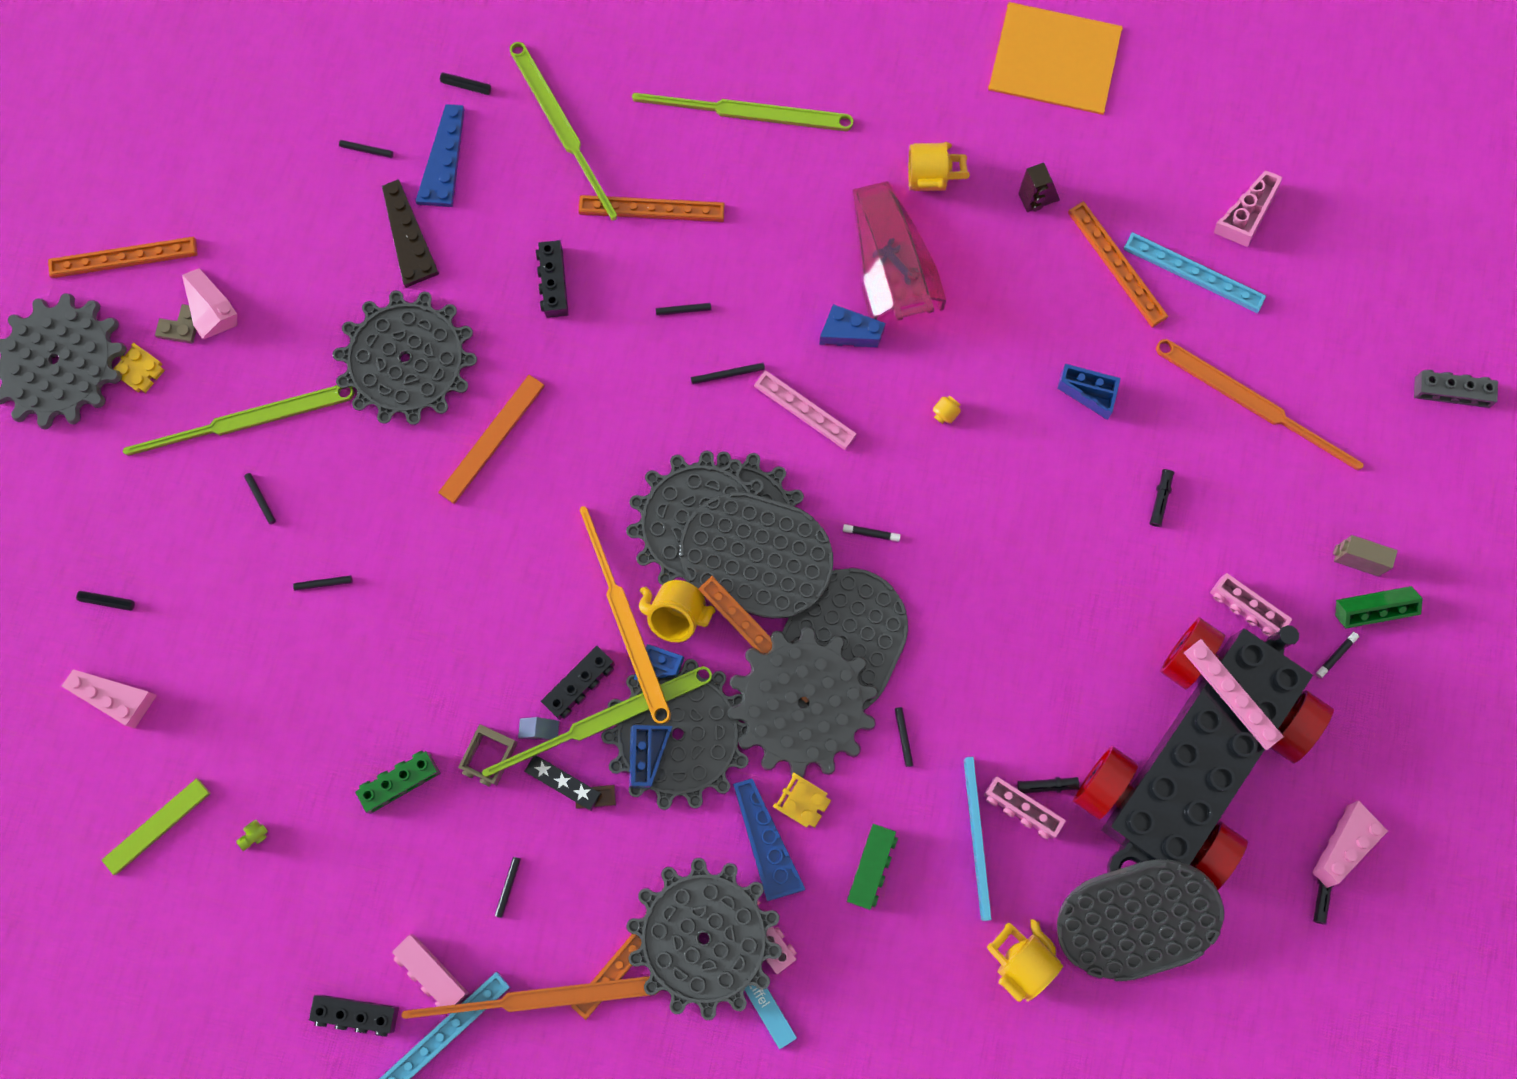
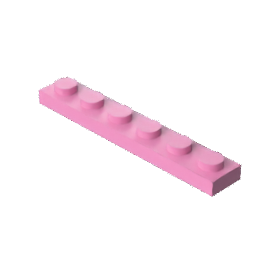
M766 370L754 384L755 388L844 450L847 449L856 437L857 433Z
M1201 639L1184 652L1187 658L1265 750H1268L1284 737Z

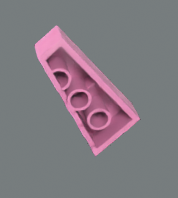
M1265 170L1250 186V189L1239 198L1236 204L1216 223L1214 233L1248 247L1277 193L1283 177Z
M74 669L62 684L63 688L125 726L134 729L157 696L145 690Z
M1359 800L1346 806L1345 813L1337 824V829L1330 837L1326 850L1323 851L1312 872L1327 888L1339 884L1388 832Z

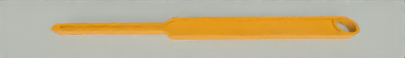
M582 506L580 512L609 587L606 596L650 713L656 723L666 724L671 718V712L625 591L622 587L616 585L590 513L585 506ZM660 709L667 711V717L663 721L656 719V713Z

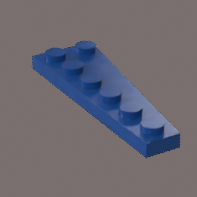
M445 105L417 194V205L453 207L465 110L463 105Z
M753 779L733 784L767 901L804 891L805 887Z

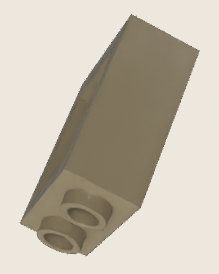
M479 724L458 768L463 770V775L471 779L473 776L481 778L479 782L490 787L491 784L497 786L504 770L495 773L493 778L485 777L482 773L469 767L483 736L508 747L501 762L511 758L518 742Z

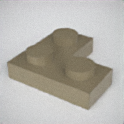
M181 305L177 321L159 318L155 336L160 339L193 344L197 330L193 326L189 305Z

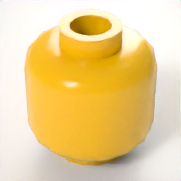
M948 396V398L942 397L933 407V412L936 414L934 418L941 424L944 422L951 424L961 413L959 408L961 404L951 396Z

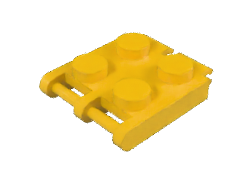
M133 342L131 349L125 356L122 355L120 357L121 360L113 369L118 370L122 374L121 380L138 393L141 390L146 393L154 384L150 379L153 377L157 380L165 370L161 367L163 364Z
M793 772V778L787 788L782 790V796L777 804L774 803L773 807L806 828L808 825L815 828L822 815L817 813V810L825 812L831 800L826 797L827 792ZM798 779L792 791H789L792 785L794 784L795 780ZM786 795H789L786 801L784 802L783 806L781 807L780 805L785 799Z

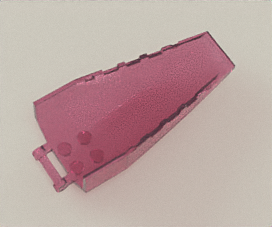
M886 181L853 189L862 288L870 318L877 320L880 315L891 309L894 310L897 321L903 320V317L915 314L934 312V306L931 300H937L940 311L944 310L946 297L937 267L917 228L889 182ZM919 302H924V303H925V305H920V306H916V307H912V308H908V309H904V310H901V308H900V307H903V306H907V305H911V304H915V303H919Z

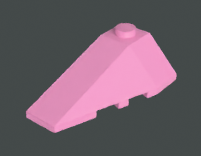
M200 268L182 275L193 326L203 340L237 326L236 311Z

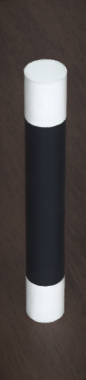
M844 524L843 532L898 542L901 535Z
M1353 632L1315 673L1316 676L1322 679L1354 644L1359 635Z

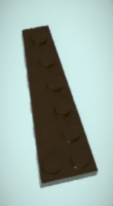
M399 179L383 185L382 189L403 284L407 288L434 277L439 272Z

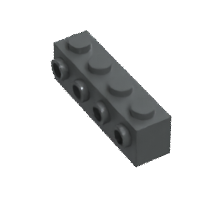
M1423 370L1415 377L1414 398L1490 408L1497 403L1498 381L1491 380L1489 377L1473 378L1471 375L1458 376L1453 375L1451 372L1435 373L1433 370Z

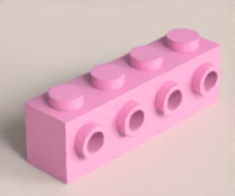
M1228 573L1224 574L1210 591L1216 601L1228 605L1233 613L1245 617L1250 625L1262 629L1263 634L1267 637L1276 633L1282 627L1288 626L1292 621V618Z
M997 776L993 778L984 793L988 803L993 806L998 804L1004 808V813L1010 817L1016 816L1020 818L1021 824L1030 829L1034 827L1038 830V834L1047 840L1049 838H1056L1066 822L1065 819Z
M772 926L767 930V938L769 941L779 944L782 953L777 959L769 958L766 960L774 972L779 974L797 960L794 957L797 952L791 944L786 946L782 940L785 936L778 927L774 929Z
M409 934L392 951L395 956L393 958L399 966L402 967L404 965L409 971L407 973L413 981L416 982L418 980L423 986L421 988L428 997L431 995L434 997L437 1007L457 1005L469 994L414 934Z

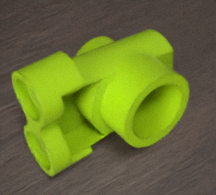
M256 819L243 828L246 835H243L236 842L242 851H245L254 842L256 844L262 842L267 837L265 834L268 830Z

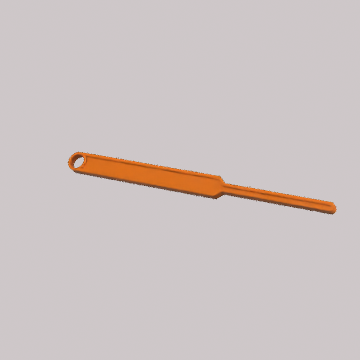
M1163 339L1157 344L1156 352L1161 357L1273 425L1282 424L1356 470L1363 468L1364 465L1359 460L1286 417L1284 409L1168 339ZM1160 344H1168L1171 349L1170 352H1162L1159 347Z
M650 976L511 992L499 1000L405 1010L402 1012V1017L407 1019L500 1007L508 1012L649 996L644 991V984Z

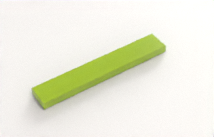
M196 778L106 855L102 862L113 875H117L211 793Z

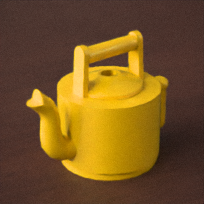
M949 142L910 144L908 159L909 190L946 191L948 180L968 179L970 174L967 169V156L965 154H949L947 150L952 147V144ZM952 162H959L960 171L952 172Z
M672 580L664 583L652 604H650L652 593L647 586L640 588V592L643 595L639 603L640 611L647 616L650 629L658 637L669 642H683L689 639L695 632L697 625L702 627L708 626L716 611L713 606H706L703 594L697 587L686 581Z
M1033 919L1030 920L1033 935L1028 939L1011 923H1007L997 938L987 946V949L1001 964L997 971L1002 976L999 984L1018 1002H1021L1023 999L1028 1002L1035 998L1053 981L1063 968L1061 961L1056 957L1054 943L1041 931L1040 922ZM1012 934L1019 942L1013 944L1007 950L1004 957L998 948Z

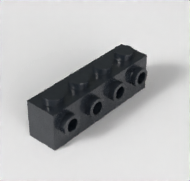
M561 241L538 242L539 249L536 250L537 261L540 260V266L537 267L538 277H541L542 283H539L540 295L543 294V300L540 301L541 312H545L546 318L569 316Z
M596 646L541 702L559 720L567 718L572 712L571 708L576 703L578 705L581 704L586 698L585 694L590 689L592 691L595 690L600 684L599 680L604 675L607 677L613 672L615 663Z
M319 994L313 997L309 1021H314L315 1026L327 1027V1024H333L335 1029L347 1030V1027H352L358 1033H367L368 1030L375 1031V1035L387 1036L388 1033L395 1031L399 1007Z

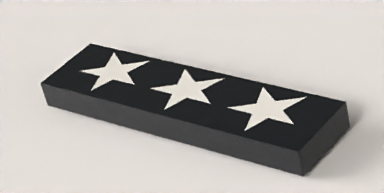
M537 755L533 756L524 771L592 811L601 796L600 792Z

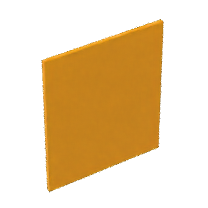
M1009 2L988 90L1103 115L1122 26Z

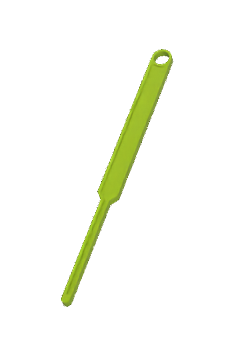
M514 42L510 46L511 56L566 152L574 154L610 219L615 221L617 214L582 155L579 138L525 45L521 42ZM514 48H523L520 54L513 53Z
M641 93L632 94L634 102L716 111L722 117L838 131H849L853 127V118L849 114L727 99H721L718 102H708ZM841 119H848L851 124L844 127L839 122Z
M336 385L214 418L210 425L125 447L123 453L129 456L211 433L221 436L349 401L354 396V390L352 387H348L351 390L350 395L341 397L340 391L343 388Z
M702 666L661 684L666 702L708 684L711 681L712 673L709 668ZM706 670L709 673V679L705 682L699 681L697 679L698 671ZM638 694L572 724L568 732L482 771L483 776L489 777L571 739L584 740L648 711L649 707L644 694Z

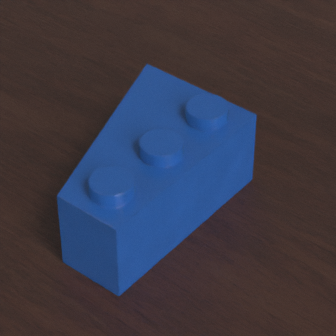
M833 304L820 335L819 345L837 344V346L854 345V347L878 348L886 323Z
M1065 364L1061 371L1057 389L1108 420L1113 412L1121 378Z
M632 725L630 734L629 788H650L652 786L673 726Z

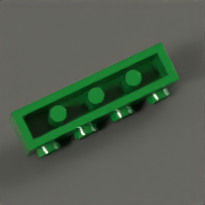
M1412 586L1338 599L1336 600L1335 616L1346 629L1421 615L1423 598Z
M419 751L408 762L402 761L396 764L394 770L380 773L377 776L378 779L373 782L367 781L359 786L360 789L355 791L365 812L372 814L441 774L431 754L427 751Z
M872 824L846 902L867 910H871V907H876L879 898L876 892L878 887L882 888L885 876L882 873L884 867L888 868L892 857L888 855L891 848L895 849L898 837H895V831Z

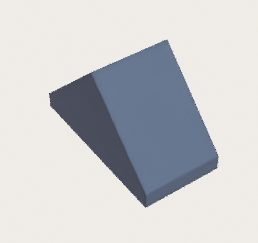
M540 717L520 718L519 739L551 740L558 736L559 721Z

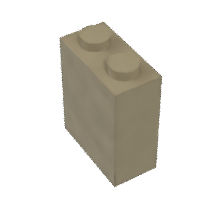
M1351 535L1335 546L1333 555H1335L1334 562L1379 577L1393 568L1398 550Z

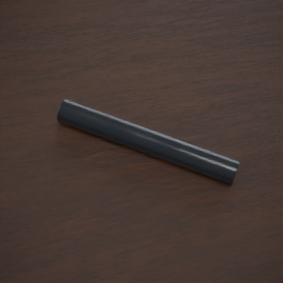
M344 140L339 141V147L389 158L393 157V151Z
M711 303L656 308V316L711 310Z
M247 473L244 475V478L269 524L275 523L276 520L252 474Z
M350 575L293 583V589L296 591L352 583L353 579Z
M902 707L895 708L905 766L911 767L914 765Z
M513 857L494 915L496 917H503L521 860L520 858Z

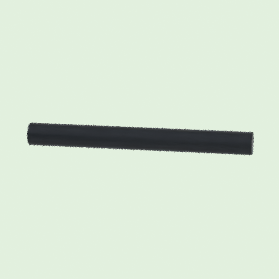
M763 362L691 377L692 384L761 371L765 370Z

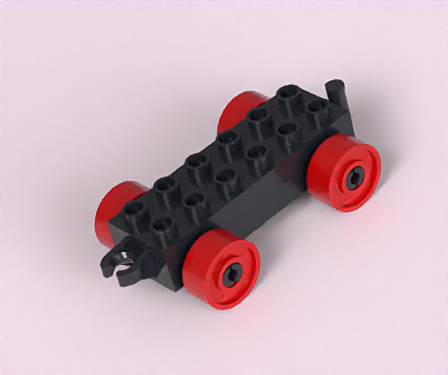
M1197 618L1172 649L1160 672L1185 690L1188 689L1200 675H1203L1187 658L1184 652L1201 639L1284 736L1270 748L1293 764L1301 760L1325 731L1333 716L1334 709L1309 691H1303L1313 675L1283 655L1286 647L1298 642V630L1293 626H1284L1269 636L1267 641L1264 642L1243 628L1232 635L1220 653L1216 654L1225 639V634L1202 618ZM1204 676L1132 785L1130 781L1136 773L1139 764L1114 746H1111L1094 765L1073 799L1074 803L1098 820L1102 819L1114 805L1117 806L1101 830L1121 844L1119 850L1110 857L1107 864V873L1121 869L1122 864L1128 860L1136 864L1150 860H1173L1200 870L1209 877L1219 890L1231 876L1246 851L1248 840L1219 821V819L1265 749Z

